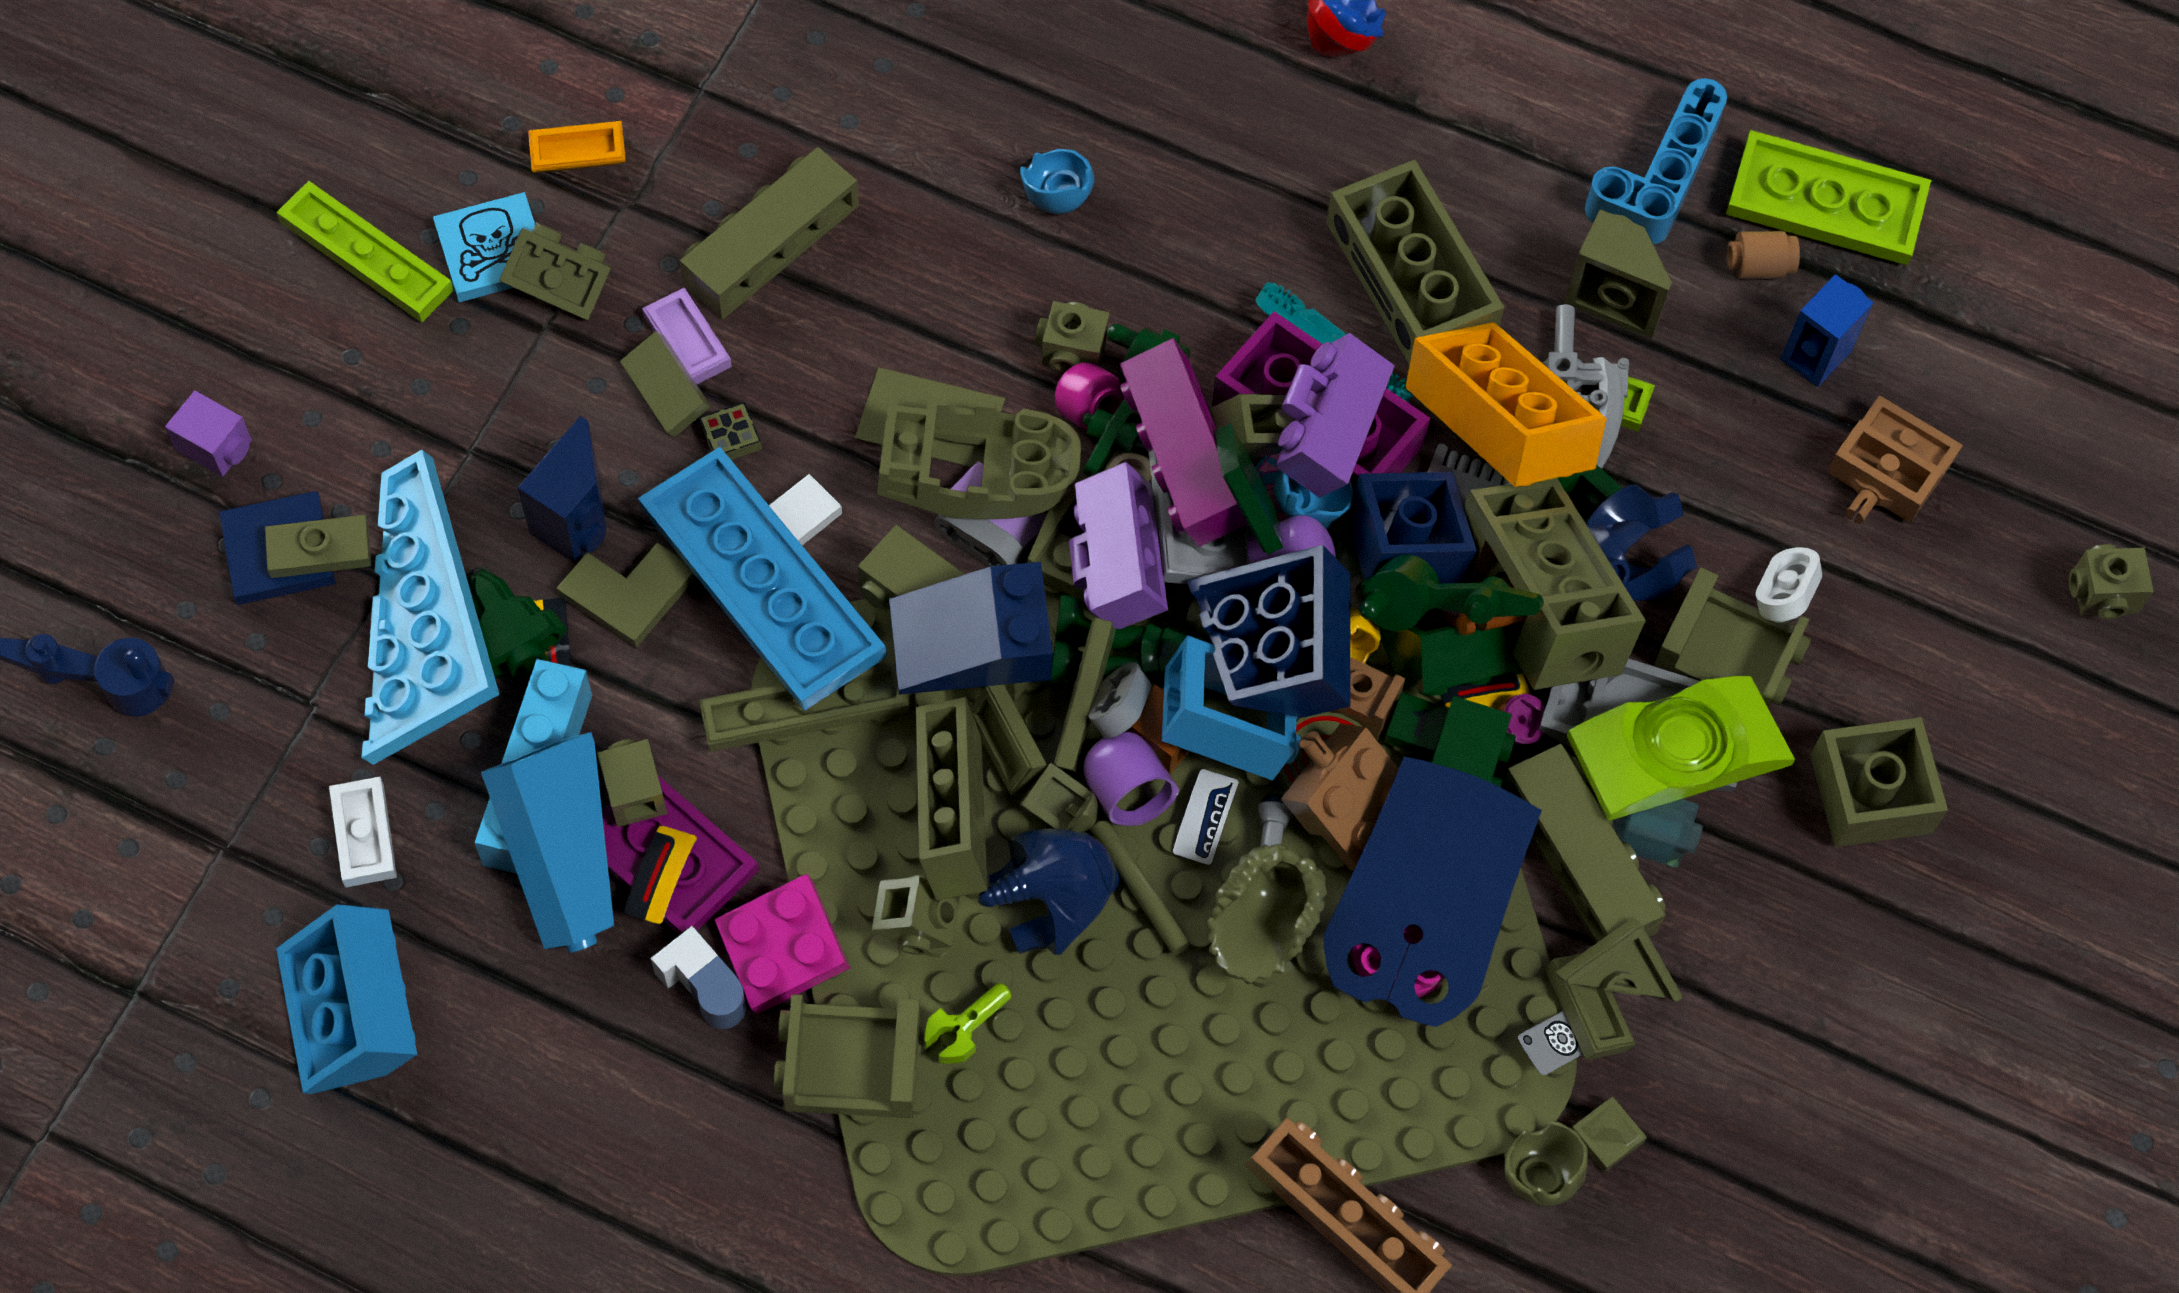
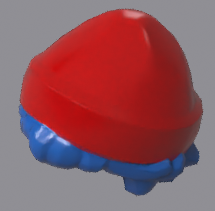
M1309 0L1307 27L1311 44L1317 53L1327 57H1340L1365 51L1370 48L1377 38L1384 36L1382 24L1386 11L1384 8L1378 9L1377 3L1374 0Z

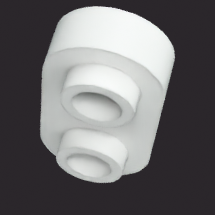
M1796 547L1783 550L1771 559L1756 590L1758 610L1763 618L1776 623H1789L1796 620L1807 610L1822 579L1820 557L1817 552L1809 548Z

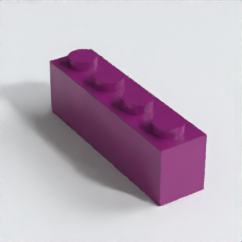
M1172 338L1120 363L1127 381L1120 385L1123 396L1132 411L1138 409L1142 419V423L1137 424L1136 429L1148 452L1153 450L1158 463L1152 466V471L1163 493L1170 492L1174 505L1168 507V513L1177 532L1180 535L1187 532L1200 547L1247 525L1248 523L1222 477L1214 436L1217 428L1190 360L1175 339Z

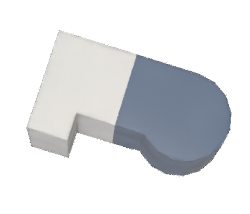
M693 926L651 958L654 973L666 988L669 989L676 982L680 981L699 1002L701 1015L710 1026L717 1029H729L739 1024L744 1018L746 1001L742 984Z

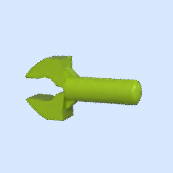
M1003 983L995 984L960 1015H947L942 1008L937 1010L929 1017L926 1025L925 1048L927 1049L940 1035L957 1032V1039L954 1044L948 1046L938 1055L939 1063L955 1064L965 1062L976 1052V1045L971 1040L972 1031L1011 999L1012 995L1008 987Z

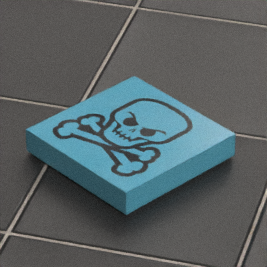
M525 192L433 216L458 302L514 288L499 281L521 229L527 227L533 230L535 226Z

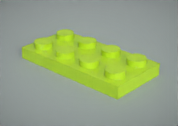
M1750 130L1726 215L1908 265L1913 255L1931 180Z

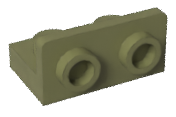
M539 223L535 224L533 230L523 227L499 281L589 320L613 267L604 262L607 254L584 243H580L577 250L560 243L563 234Z

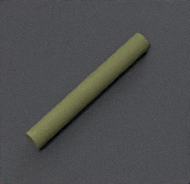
M1108 819L1099 821L1090 831L1110 853L1115 869L1171 953L1175 956L1184 952L1191 945Z

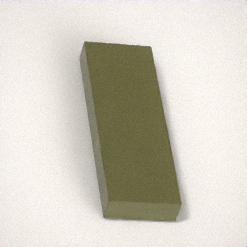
M1095 618L1091 623L1054 761L1056 767L1068 774L1077 776L1092 722L1088 717L1102 684L1116 628L1111 621Z

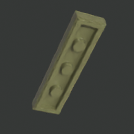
M895 661L874 665L806 711L800 707L783 684L699 700L709 752L909 713L906 694L899 695Z

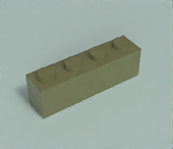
M819 147L806 157L797 158L788 167L786 173L776 182L760 188L748 205L737 214L731 213L726 216L715 232L703 242H696L686 250L682 259L679 260L683 286L723 320L859 207L857 180Z
M895 525L858 565L859 588L862 596L878 609L886 607L888 610H890V598L965 575L898 525ZM1032 682L1005 684L1013 702L1017 700Z
M962 697L916 707L920 863L936 901L988 891L981 736L967 699Z
M1559 744L1508 768L1502 789L1542 810L1532 835V840L1595 944L1632 918L1642 924L1649 937L1656 934L1666 916L1664 900L1653 884L1647 885L1638 870L1639 862L1635 851L1628 842H1621L1612 827L1613 820L1608 821L1598 799L1595 800L1586 785L1587 777L1578 759L1569 757L1562 744Z

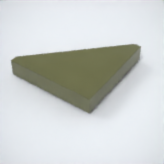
M1634 918L1555 972L1557 977L1568 985L1574 983L1593 986L1606 991L1637 996L1643 994L1668 998L1675 1002L1683 998L1644 927Z

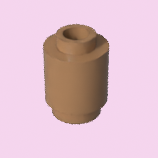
M1785 231L1738 232L1735 241H1729L1727 246V266L1729 270H1735L1738 279L1785 278L1786 274H1795L1799 267L1800 248L1797 236H1787Z

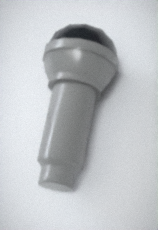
M1271 793L1266 795L1258 805V812L1261 824L1263 825L1261 846L1282 843L1283 829L1286 828L1287 823L1293 816V813L1281 800L1284 796L1283 794Z

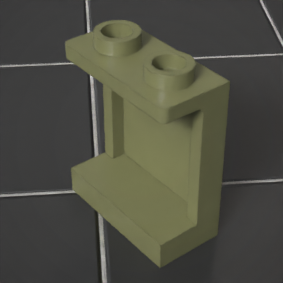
M1700 567L1653 666L1698 681L1731 676H1751L1767 707L1770 702L1780 706L1793 680L1784 675L1789 662L1799 666L1811 642V638L1803 635L1810 619L1801 615L1796 625L1767 620L1760 615L1758 609L1713 589L1719 575Z
M792 994L790 1010H781L779 1019V1042H787L786 1060L776 1061L774 1073V1093H783L785 1111L913 1118L920 1031V1000L898 998L897 1009L806 1004L803 1001V995Z

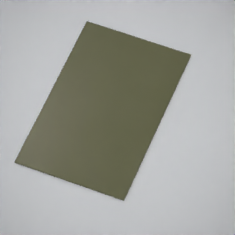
M878 367L855 439L883 445L889 398H899L898 406L927 409L928 399L949 400V408H976L977 400L997 402V412H1001L1005 398ZM939 438L933 439L932 458L973 467L978 461L984 464L985 446L957 443Z

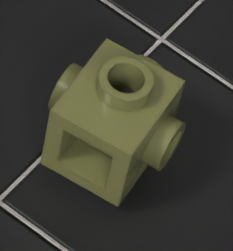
M1053 301L1049 319L1041 317L1036 332L1035 346L1042 347V366L1050 367L1062 374L1072 366L1082 362L1095 363L1101 367L1108 340L1107 330L1109 328L1110 312L1091 309L1085 304L1078 302L1066 304Z
M2103 544L2086 549L2075 568H2072L2069 574V590L2071 596L2078 600L2081 616L2099 615L2102 619H2116L2126 614H2138L2154 592L2145 547L2116 548L2114 545Z
M922 875L880 881L872 931L898 943V949L907 954L927 955L931 948L952 947L960 897L936 901L927 877Z

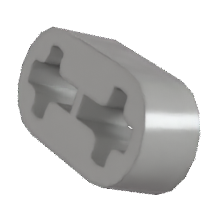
M939 514L934 520L936 529L945 539L988 567L1017 564L1024 555L1021 544L1011 534L988 519L949 518Z
M1128 663L1109 674L1099 687L1088 717L1105 739L1116 737L1128 730L1142 713L1152 684L1137 663Z

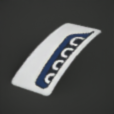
M1205 769L1199 771L1174 844L1173 853L1175 855L1207 865L1212 863L1239 783L1237 779Z

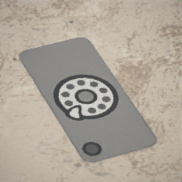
M1564 1011L1518 1036L1519 1042L1541 1075H1547L1583 1055Z

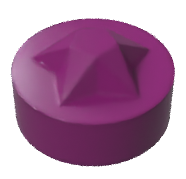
M1519 694L1507 697L1499 704L1498 710L1512 714L1507 732L1516 735L1513 745L1531 744L1538 741L1544 735L1543 732L1539 731L1545 706L1538 698L1530 694Z

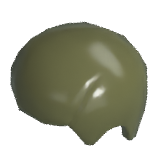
M1552 1121L1545 1129L1537 1132L1523 1130L1514 1141L1513 1146L1505 1154V1179L1521 1200L1544 1207L1560 1205L1570 1200L1585 1181L1588 1147L1577 1131L1560 1122Z

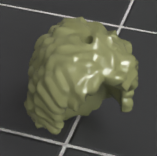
M1265 844L1261 847L1253 848L1249 854L1243 855L1240 858V864L1233 867L1229 873V878L1216 892L1217 906L1213 910V917L1207 920L1208 928L1211 930L1208 937L1211 943L1209 951L1211 954L1216 955L1215 965L1222 968L1227 977H1234L1235 979L1243 980L1246 984H1252L1258 978L1263 980L1269 979L1273 972L1278 974L1285 973V961L1291 960L1297 956V953L1302 952V946L1305 944L1306 939L1312 935V931L1320 922V912L1324 909V901L1322 899L1327 895V877L1323 874L1322 869L1316 868L1315 862L1312 859L1303 858L1294 848L1281 844H1273L1271 846Z

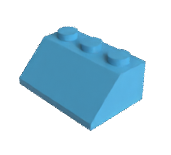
M336 904L276 948L303 1094H314L386 1076L418 1055L415 1033L412 1029L405 995L406 988L402 980L396 950V938L392 930L388 909Z

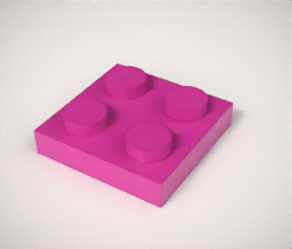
M808 874L714 919L739 981L743 986V991L750 1008L756 1014H760L790 999L792 994H800L850 969L848 960L815 883Z

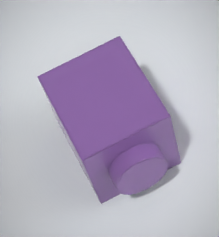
M195 390L165 426L175 451L221 477L227 473L232 465H237L244 459L252 441L242 416Z

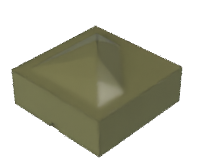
M1613 1096L1571 1128L1579 1133L1588 1147V1155L1603 1173L1637 1149L1647 1139L1646 1135Z

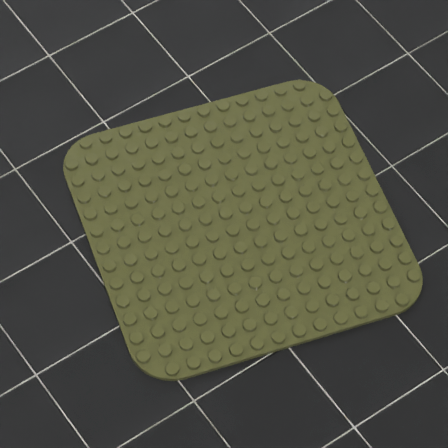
M1344 513L1328 533L1335 547V558L1350 573L1351 580L1353 577L1362 574L1346 514ZM1167 582L1165 591L1168 610L1132 624L1147 626L1151 623L1162 629L1169 626L1198 639L1195 637V631L1185 628L1186 616L1194 597L1189 585ZM1044 584L1050 636L1053 638L1052 652H1054L1061 595H1070ZM866 599L849 602L886 646L888 657L877 664L895 661L890 610L886 607L878 609ZM1080 600L1086 618L1090 620L1099 618L1094 617L1088 610L1086 603ZM1380 640L1378 649L1369 654L1365 664L1394 678L1396 673ZM1077 647L1080 651L1084 652L1085 647ZM1111 649L1109 656L1137 657L1138 652ZM760 658L753 676L751 690L782 684L763 659ZM1050 680L1032 682L1014 702L1046 764L1051 762L1055 765L1054 761L1076 681L1065 687L1049 686ZM1404 683L1403 693L1445 706L1441 695H1422L1418 690ZM984 687L906 694L909 713L759 742L788 883L805 874H808L813 879L850 965V969L811 988L814 1004L897 1009L898 998L920 1000V1031L913 1118L838 1114L854 1191L862 1216L879 1242L896 1257L913 1267L939 1275L972 1276L1288 1205L1245 1166L1248 1160L1287 1117L1294 1124L1300 1121L1314 1131L1322 1140L1320 1147L1333 1159L1337 1160L1340 1157L1352 1165L1363 1177L1360 1183L1365 1187L1505 1156L1508 1149L1513 1146L1514 1141L1523 1130L1537 1132L1545 1129L1550 1122H1556L1571 1096L1576 1077L1577 1058L1547 1075H1541L1518 1039L1521 1033L1563 1011L1544 969L1550 962L1521 868L1502 921L1483 986L1477 999L1455 1018L1438 1027H1433L1400 1017L1399 1010L1388 1001V998L1387 1000L1374 999L1365 1003L1333 986L1326 966L1324 934L1354 871L1348 869L1322 836L1309 834L1293 814L1286 828L1283 829L1281 845L1294 848L1303 858L1312 859L1315 862L1316 868L1322 869L1323 874L1327 877V895L1322 899L1324 901V909L1320 912V922L1302 946V952L1297 953V956L1291 960L1285 961V973L1278 974L1273 972L1269 979L1263 980L1258 978L1252 984H1246L1241 979L1227 977L1224 974V970L1215 965L1216 955L1211 954L1209 951L1211 943L1208 937L1211 930L1208 928L1207 920L1213 917V910L1217 906L1215 894L1229 878L1230 871H1232L1233 867L1240 864V858L1243 855L1249 854L1253 848L1261 846L1263 825L1261 824L1258 812V805L1261 799L1271 793L1284 795L1286 791L1280 783L1278 774L1272 781L1191 751L1170 775L1179 789L1175 801L1155 819L1142 825H1116L1109 820L1098 803V813L1095 822L1096 824L1101 820L1108 819L1191 945L1184 952L1175 956L1171 953L1119 875V885L1108 899L1104 908L1061 955H1054L1049 949H1033L1019 955L1009 929L1043 915L1047 917L1046 905L1042 900L1031 898L1020 902L1013 901L1011 904L1005 903L1002 906L996 904L993 907H985L978 902L980 892L959 896L952 947L931 948L927 955H912L900 951L898 943L873 932L872 925L880 881L909 878L915 875L926 876L919 860L916 707L966 697L968 705L971 707ZM1204 687V707L1266 729L1267 711L1234 706L1229 701L1227 695ZM1354 688L1356 691H1358V692H1360V693H1364V692H1362V691H1360V690ZM1393 711L1377 742L1398 768L1404 756L1432 763L1433 758L1384 742L1394 714ZM1091 722L1077 776L1068 774L1087 789L1089 787L1084 778V759L1090 749L1104 738L1093 722ZM981 740L987 887H990L991 883L988 875L1001 870L1011 859L1008 844L1011 838L1027 831L1052 828L1019 806L1029 789L1024 793L1010 794ZM1201 769L1237 779L1239 782L1213 861L1210 865L1173 853L1174 844ZM1155 779L1145 782L1123 796L1116 805L1122 810L1134 811L1153 799L1162 790L1166 781ZM1091 828L1085 831L1091 837L1095 838L1092 832L1090 831ZM1350 950L1347 957L1348 967L1359 976L1354 967ZM1447 979L1434 992L1419 999L1429 1004L1442 1001L1448 993ZM1003 983L1011 992V999L972 1031L971 1040L976 1045V1052L962 1063H939L938 1055L948 1046L954 1044L957 1039V1032L940 1035L926 1049L925 1030L929 1017L940 1008L947 1015H960L995 984Z

